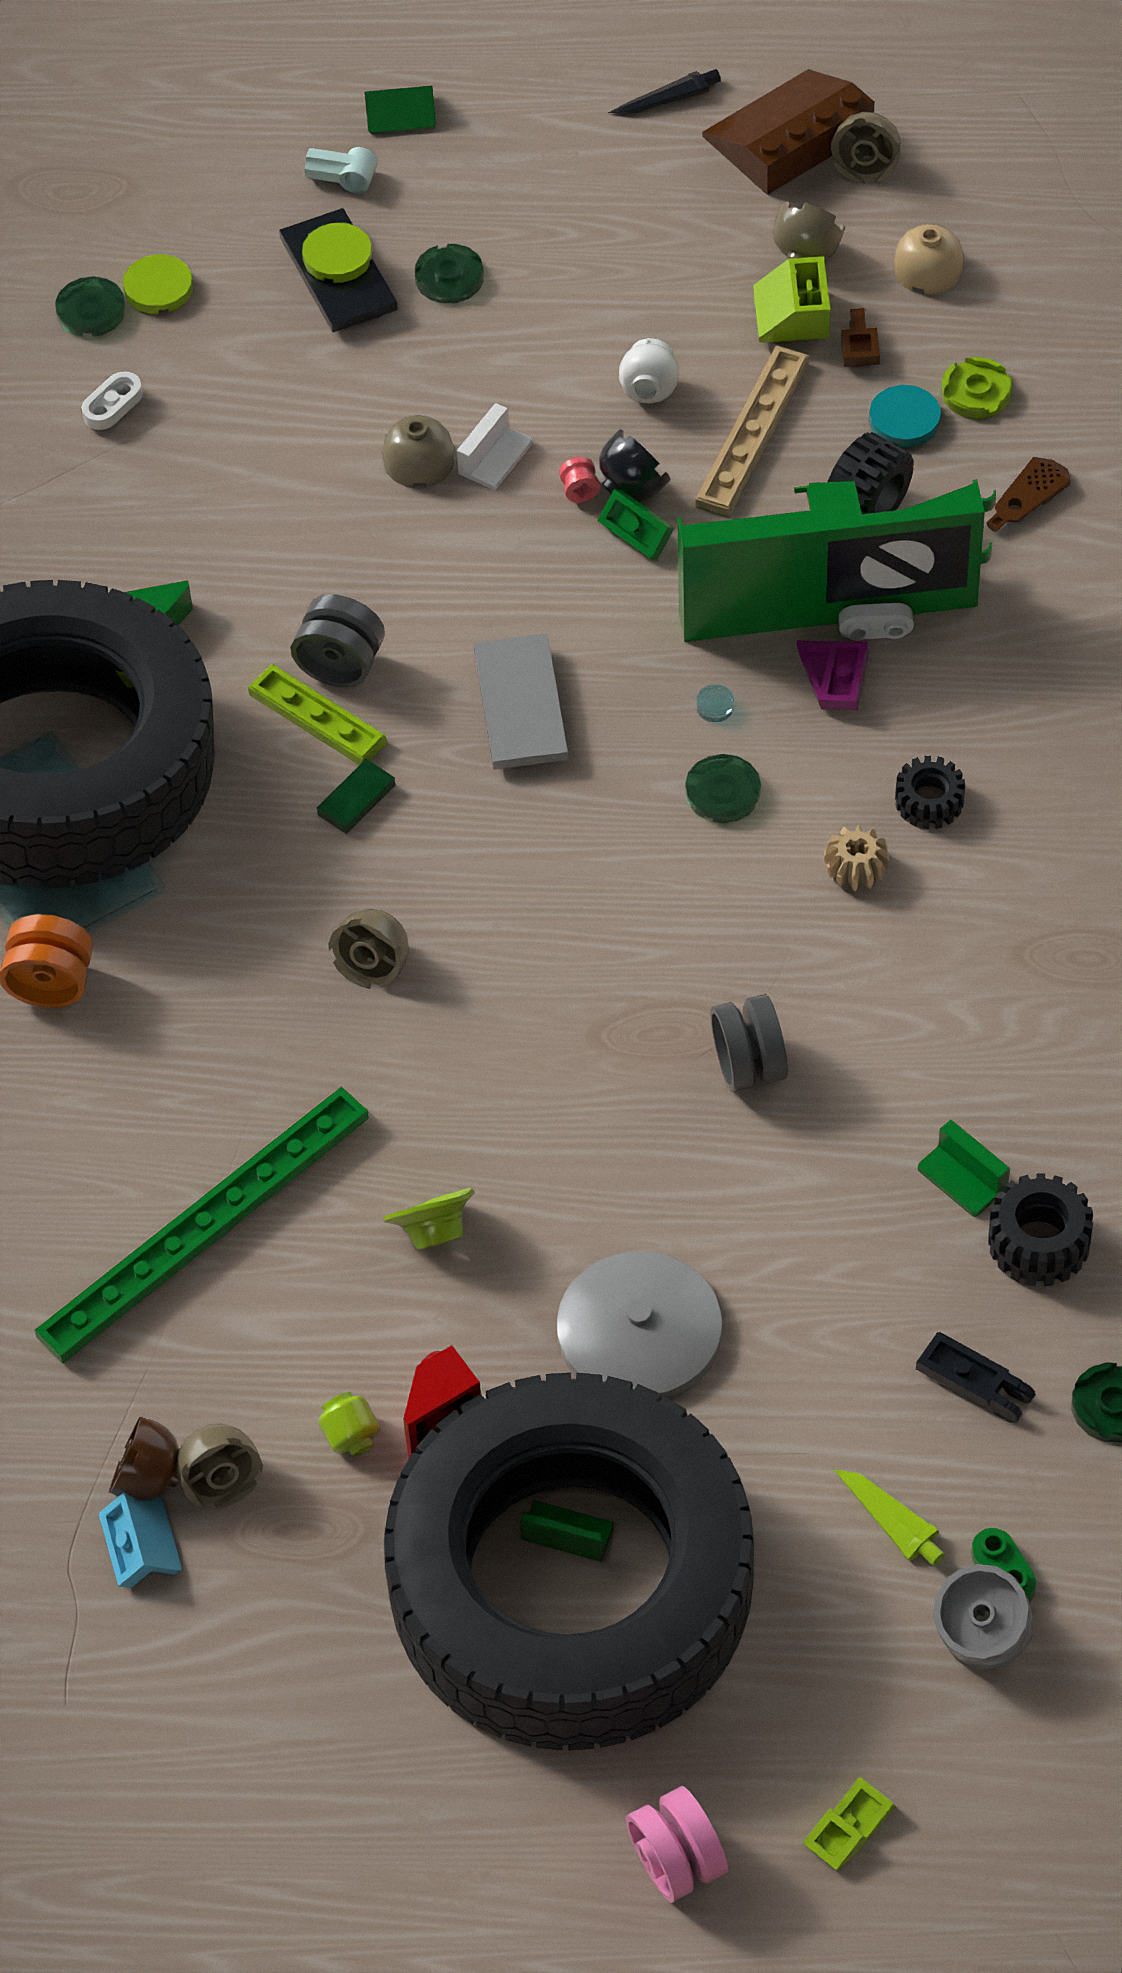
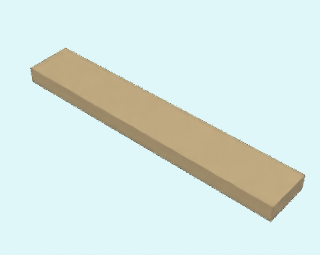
M775 346L695 499L696 508L730 517L809 365V355Z

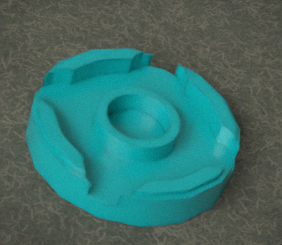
M898 385L888 387L878 393L870 405L869 424L872 432L888 441L898 443V447L908 448L922 445L933 438L940 425L941 409L938 400L929 391L918 386Z

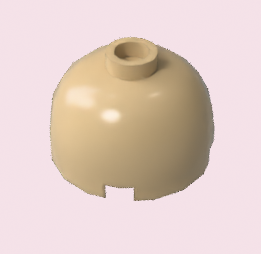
M924 224L916 226L904 234L896 247L894 273L897 280L906 289L912 291V288L915 287L924 289L923 294L933 295L946 292L959 282V276L963 273L964 253L959 239L949 229L940 225Z

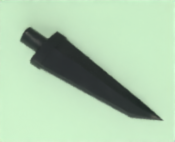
M717 69L703 74L695 71L631 100L608 113L632 114L696 94H703L709 91L710 85L721 82V77Z

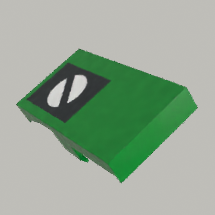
M975 479L968 486L903 510L862 514L855 481L809 483L806 486L794 487L795 494L806 492L809 505L808 511L683 525L681 517H677L679 616L684 642L838 624L839 613L852 605L902 603L909 606L913 614L978 607L981 564L987 563L992 554V542H989V547L982 551L985 512L991 511L995 506L996 490H993L992 496L981 498L978 481Z

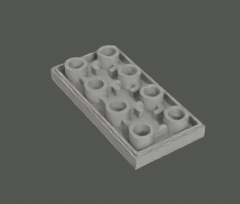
M548 634L473 643L493 770L568 760V749Z

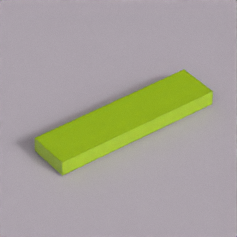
M271 664L248 686V692L251 697L358 765L365 759L370 761L387 744V736L274 664Z

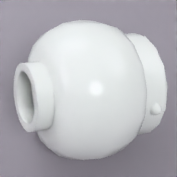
M647 338L636 342L627 351L619 366V381L624 392L631 399L641 403L653 404L663 401L673 393L678 383L679 366L674 352L667 343L659 339Z

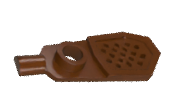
M1033 457L995 504L996 514L986 522L989 529L997 532L1007 522H1019L1041 504L1044 505L1067 488L1071 481L1068 469L1055 460ZM1018 505L1021 508L1014 510L1011 509L1010 506Z

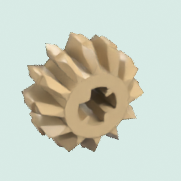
M858 825L855 831L851 832L843 826L840 836L831 835L828 847L824 851V862L827 865L826 872L828 877L837 878L836 882L839 888L849 883L855 892L861 884L871 889L874 880H883L885 869H887L890 863V855L887 851L885 838H877L875 829L865 833L860 825Z

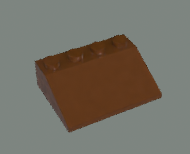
M807 69L704 130L702 137L768 195L833 156L831 143L840 124L849 116L857 113H874L875 102L853 82Z

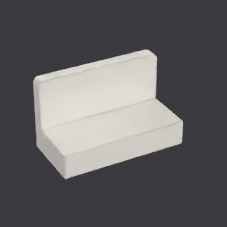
M495 403L457 450L458 474L492 490H496L532 445L531 437L509 428L508 408Z

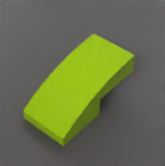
M859 1777L834 1810L830 1808L827 1810L802 1843L838 1872L879 1829L896 1808V1805L863 1778Z

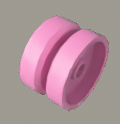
M680 1786L660 1797V1812L650 1805H645L625 1816L629 1836L645 1870L663 1897L670 1903L693 1892L694 1877L706 1884L728 1873L725 1853L714 1828L698 1801L684 1786Z

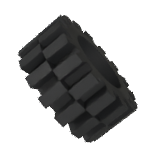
M924 756L923 763L920 762L918 757L912 759V767L906 763L902 767V773H898L895 800L897 811L901 810L900 816L904 820L910 817V824L915 827L919 821L923 822L922 829H929V823H934L936 829L942 828L943 820L948 825L954 821V816L959 817L961 808L964 805L965 779H962L963 773L960 769L955 771V764L951 761L945 766L944 758L939 756L936 762H931V756ZM924 786H934L943 790L945 794L939 798L927 799L919 796L915 791Z

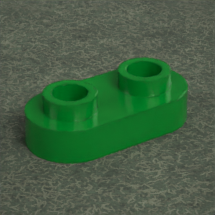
M987 1528L980 1531L972 1542L971 1557L975 1565L997 1566L1013 1577L1020 1579L1022 1583L1019 1585L1025 1591L1029 1602H1031L1035 1594L1036 1578L1011 1536L998 1528ZM990 1543H995L1000 1546V1549L991 1551L986 1546Z

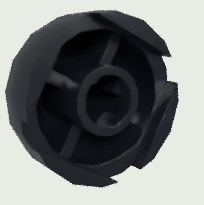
M621 429L602 448L599 457V469L605 480L601 484L610 494H612L614 489L622 490L636 501H642L657 494L671 479L667 472L660 476L655 470L660 463L632 436L624 440V431Z

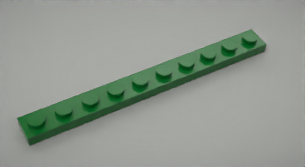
M342 1086L37 1327L34 1330L36 1338L62 1364L366 1122L369 1119L368 1110Z

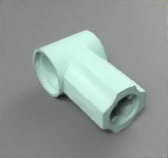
M363 147L352 148L348 154L309 148L304 168L305 177L338 182L348 192L362 194L369 188L378 159L372 151Z

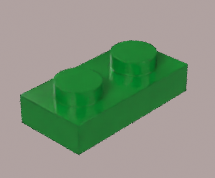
M616 489L613 490L597 519L599 523L650 559L659 558L675 529L628 494Z

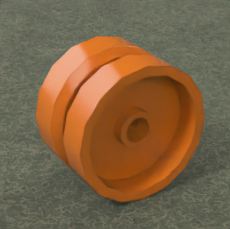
M36 914L24 916L13 922L8 931L5 944L6 954L2 959L0 968V984L4 990L14 998L38 1007L58 1008L70 1006L79 1001L85 991L88 976L86 969L90 964L93 951L92 937L87 931L71 920L54 915Z

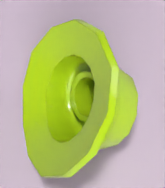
M469 1187L438 1196L411 1208L384 1215L383 1220L384 1223L403 1227V1231L408 1234L417 1249L443 1245L463 1237L462 1209L466 1202L475 1194V1191Z

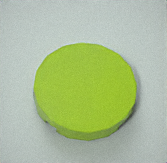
M331 223L318 227L308 235L303 243L302 250L303 262L307 271L315 278L323 281L324 278L333 279V283L350 281L365 273L370 266L369 262L373 253L372 243L368 234L359 227L348 223Z
M167 254L149 255L138 259L128 267L123 276V291L128 303L138 311L148 314H159V310L168 309V312L180 308L190 298L193 292L192 273L188 265L177 257Z
M984 357L965 358V362L958 365L957 362L953 363L945 371L942 378L941 395L945 405L951 411L965 418L983 419L993 417L1005 410L1010 403L1013 380L1011 375L1009 377L1006 373V368L1001 363Z

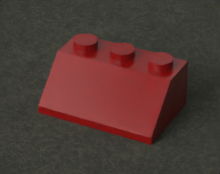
M453 1345L442 1351H434L428 1354L416 1366L403 1417L408 1459L413 1452L415 1453L416 1447L431 1429L435 1431V1426L454 1409L459 1413L460 1405L481 1394L480 1381Z

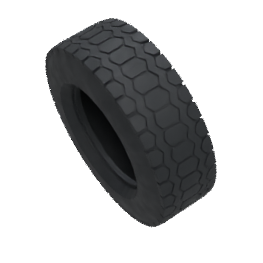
M53 580L30 581L31 587H27L25 581L3 585V592L0 591V704L23 695L39 692L61 691L80 693L97 697L113 705L130 720L135 728L128 740L114 754L98 764L81 770L41 775L20 773L0 767V883L14 886L16 880H18L19 887L42 888L43 882H47V888L71 887L70 881L72 880L75 881L76 886L99 882V875L102 876L103 880L124 874L125 866L131 871L147 863L150 860V856L152 858L158 856L170 847L171 842L174 843L188 829V825L192 824L201 810V805L203 806L209 791L215 757L212 690L202 657L187 634L178 624L175 625L171 618L160 610L156 611L155 607L137 597L133 600L132 595L112 588L108 593L107 586L86 582L82 588L81 581L58 580L57 586L53 585ZM116 671L124 672L132 682L133 687L127 689Z
M571 1372L546 1374V1381H541L540 1375L515 1380V1387H512L510 1382L487 1390L486 1398L479 1394L460 1405L459 1413L454 1409L435 1426V1431L431 1429L419 1443L415 1453L411 1454L401 1471L400 1478L397 1480L390 1500L384 1533L385 1572L396 1631L409 1660L424 1683L429 1686L430 1690L447 1707L450 1705L453 1712L472 1725L476 1721L477 1728L499 1738L505 1734L507 1741L531 1747L532 1742H536V1747L542 1749L563 1751V1745H568V1751L595 1749L594 1743H599L600 1748L625 1743L626 1736L634 1740L655 1731L657 1724L661 1728L681 1716L683 1708L688 1711L706 1694L707 1689L710 1690L730 1663L739 1646L751 1608L754 1580V1538L751 1511L741 1479L725 1449L715 1436L709 1433V1429L691 1413L687 1416L686 1409L665 1396L661 1401L660 1393L640 1384H637L635 1389H633L631 1381L607 1376L606 1381L603 1382L602 1375L577 1372L576 1379H571ZM569 1487L594 1489L625 1500L652 1522L660 1533L670 1558L665 1574L656 1590L643 1605L621 1621L586 1633H547L524 1626L501 1613L486 1599L477 1586L471 1573L472 1559L477 1545L492 1522L507 1508L520 1500L542 1491Z

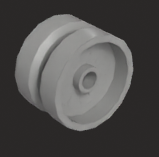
M976 1564L961 1568L944 1581L936 1594L933 1616L937 1632L955 1659L971 1668L992 1670L1008 1666L1023 1654L1032 1639L1034 1617L1025 1591L1011 1574L997 1566ZM986 1611L990 1612V1617L986 1621L976 1620L978 1615L984 1617Z

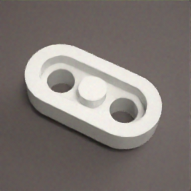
M118 372L110 376L84 400L82 414L85 424L95 430H104L117 423L142 398V387L139 377L131 372Z
M902 603L852 605L843 609L838 616L841 635L854 641L878 638L899 639L910 633L914 627L912 609Z

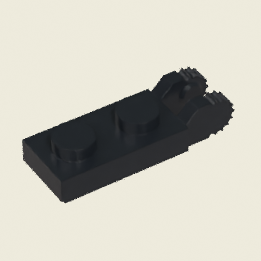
M941 1332L936 1333L916 1362V1370L986 1409L990 1407L997 1416L1013 1423L1018 1422L1023 1414L1022 1410H1020L1017 1404L998 1394L1001 1388L1011 1397L1027 1404L1031 1403L1036 1395V1391L1033 1390L1034 1388L1010 1374L1009 1369Z

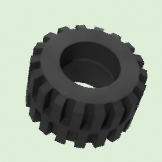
M867 432L858 437L843 452L835 464L828 482L855 481L862 514L896 511L908 491L914 470V459L909 452L874 432Z
M1037 1173L1035 1179H1030L1028 1175L1019 1177L1018 1184L1010 1181L1005 1185L1004 1192L999 1191L996 1195L990 1212L988 1245H991L990 1254L992 1259H998V1268L1003 1273L1008 1270L1011 1271L1010 1278L1017 1282L1021 1278L1027 1279V1285L1036 1286V1281H1043L1044 1286H1052L1054 1279L1058 1278L1061 1283L1069 1280L1070 1271L1077 1274L1082 1269L1083 1261L1086 1262L1089 1256L1094 1223L1092 1222V1207H1087L1088 1198L1084 1193L1077 1194L1078 1187L1072 1182L1067 1185L1063 1184L1062 1177L1054 1175L1053 1180L1046 1179V1173ZM1041 1221L1055 1226L1061 1233L1050 1238H1036L1025 1233L1020 1227L1030 1222Z

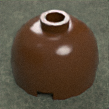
M139 1417L125 1445L126 1450L122 1460L118 1462L109 1493L118 1497L125 1492L139 1501H152L159 1498L167 1486L175 1488L179 1481L175 1468L179 1446L176 1437L168 1428L154 1420Z

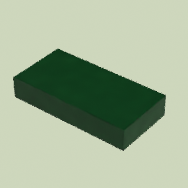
M365 759L317 806V814L347 834L396 785L395 777Z

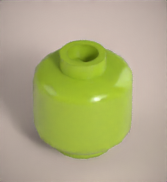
M349 1391L335 1396L322 1405L323 1413L318 1419V1424L334 1452H350L352 1457H356L374 1446L372 1439L380 1431V1424L364 1396H352Z

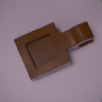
M864 308L850 309V329L841 330L844 367L880 365L877 328H866Z

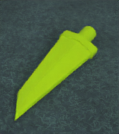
M833 1469L908 1561L911 1562L921 1554L929 1563L936 1566L944 1559L945 1553L932 1542L939 1534V1530L932 1523L929 1524L862 1474Z

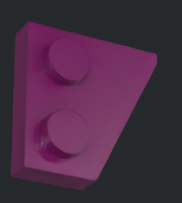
M797 640L796 645L799 656L820 708L829 710H858L870 653L868 642Z

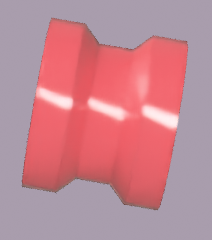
M575 457L561 465L559 476L563 484H565L564 492L568 500L581 503L589 501L598 495L601 489L600 482L595 475V466L591 459Z

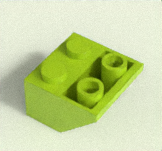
M824 256L788 259L753 285L759 343L830 338L831 309Z

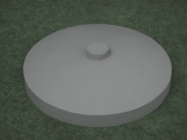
M638 1251L616 1254L588 1267L568 1287L558 1311V1343L562 1357L575 1377L578 1372L602 1375L603 1382L606 1381L607 1376L631 1381L633 1389H635L637 1384H640L660 1393L662 1401L665 1396L670 1399L690 1389L711 1368L721 1344V1310L716 1295L707 1281L684 1262L654 1252Z

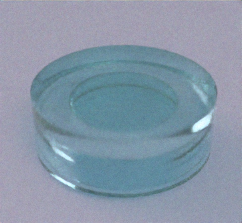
M709 685L698 693L697 712L704 720L722 722L733 714L734 695L727 687Z

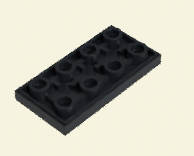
M344 208L279 230L282 243L332 333L398 310L397 301L372 258L369 262L370 266L365 273L356 279L343 283H333V279L324 278L323 281L315 278L307 271L302 256L304 241L311 232L320 226L331 223H348L353 225Z

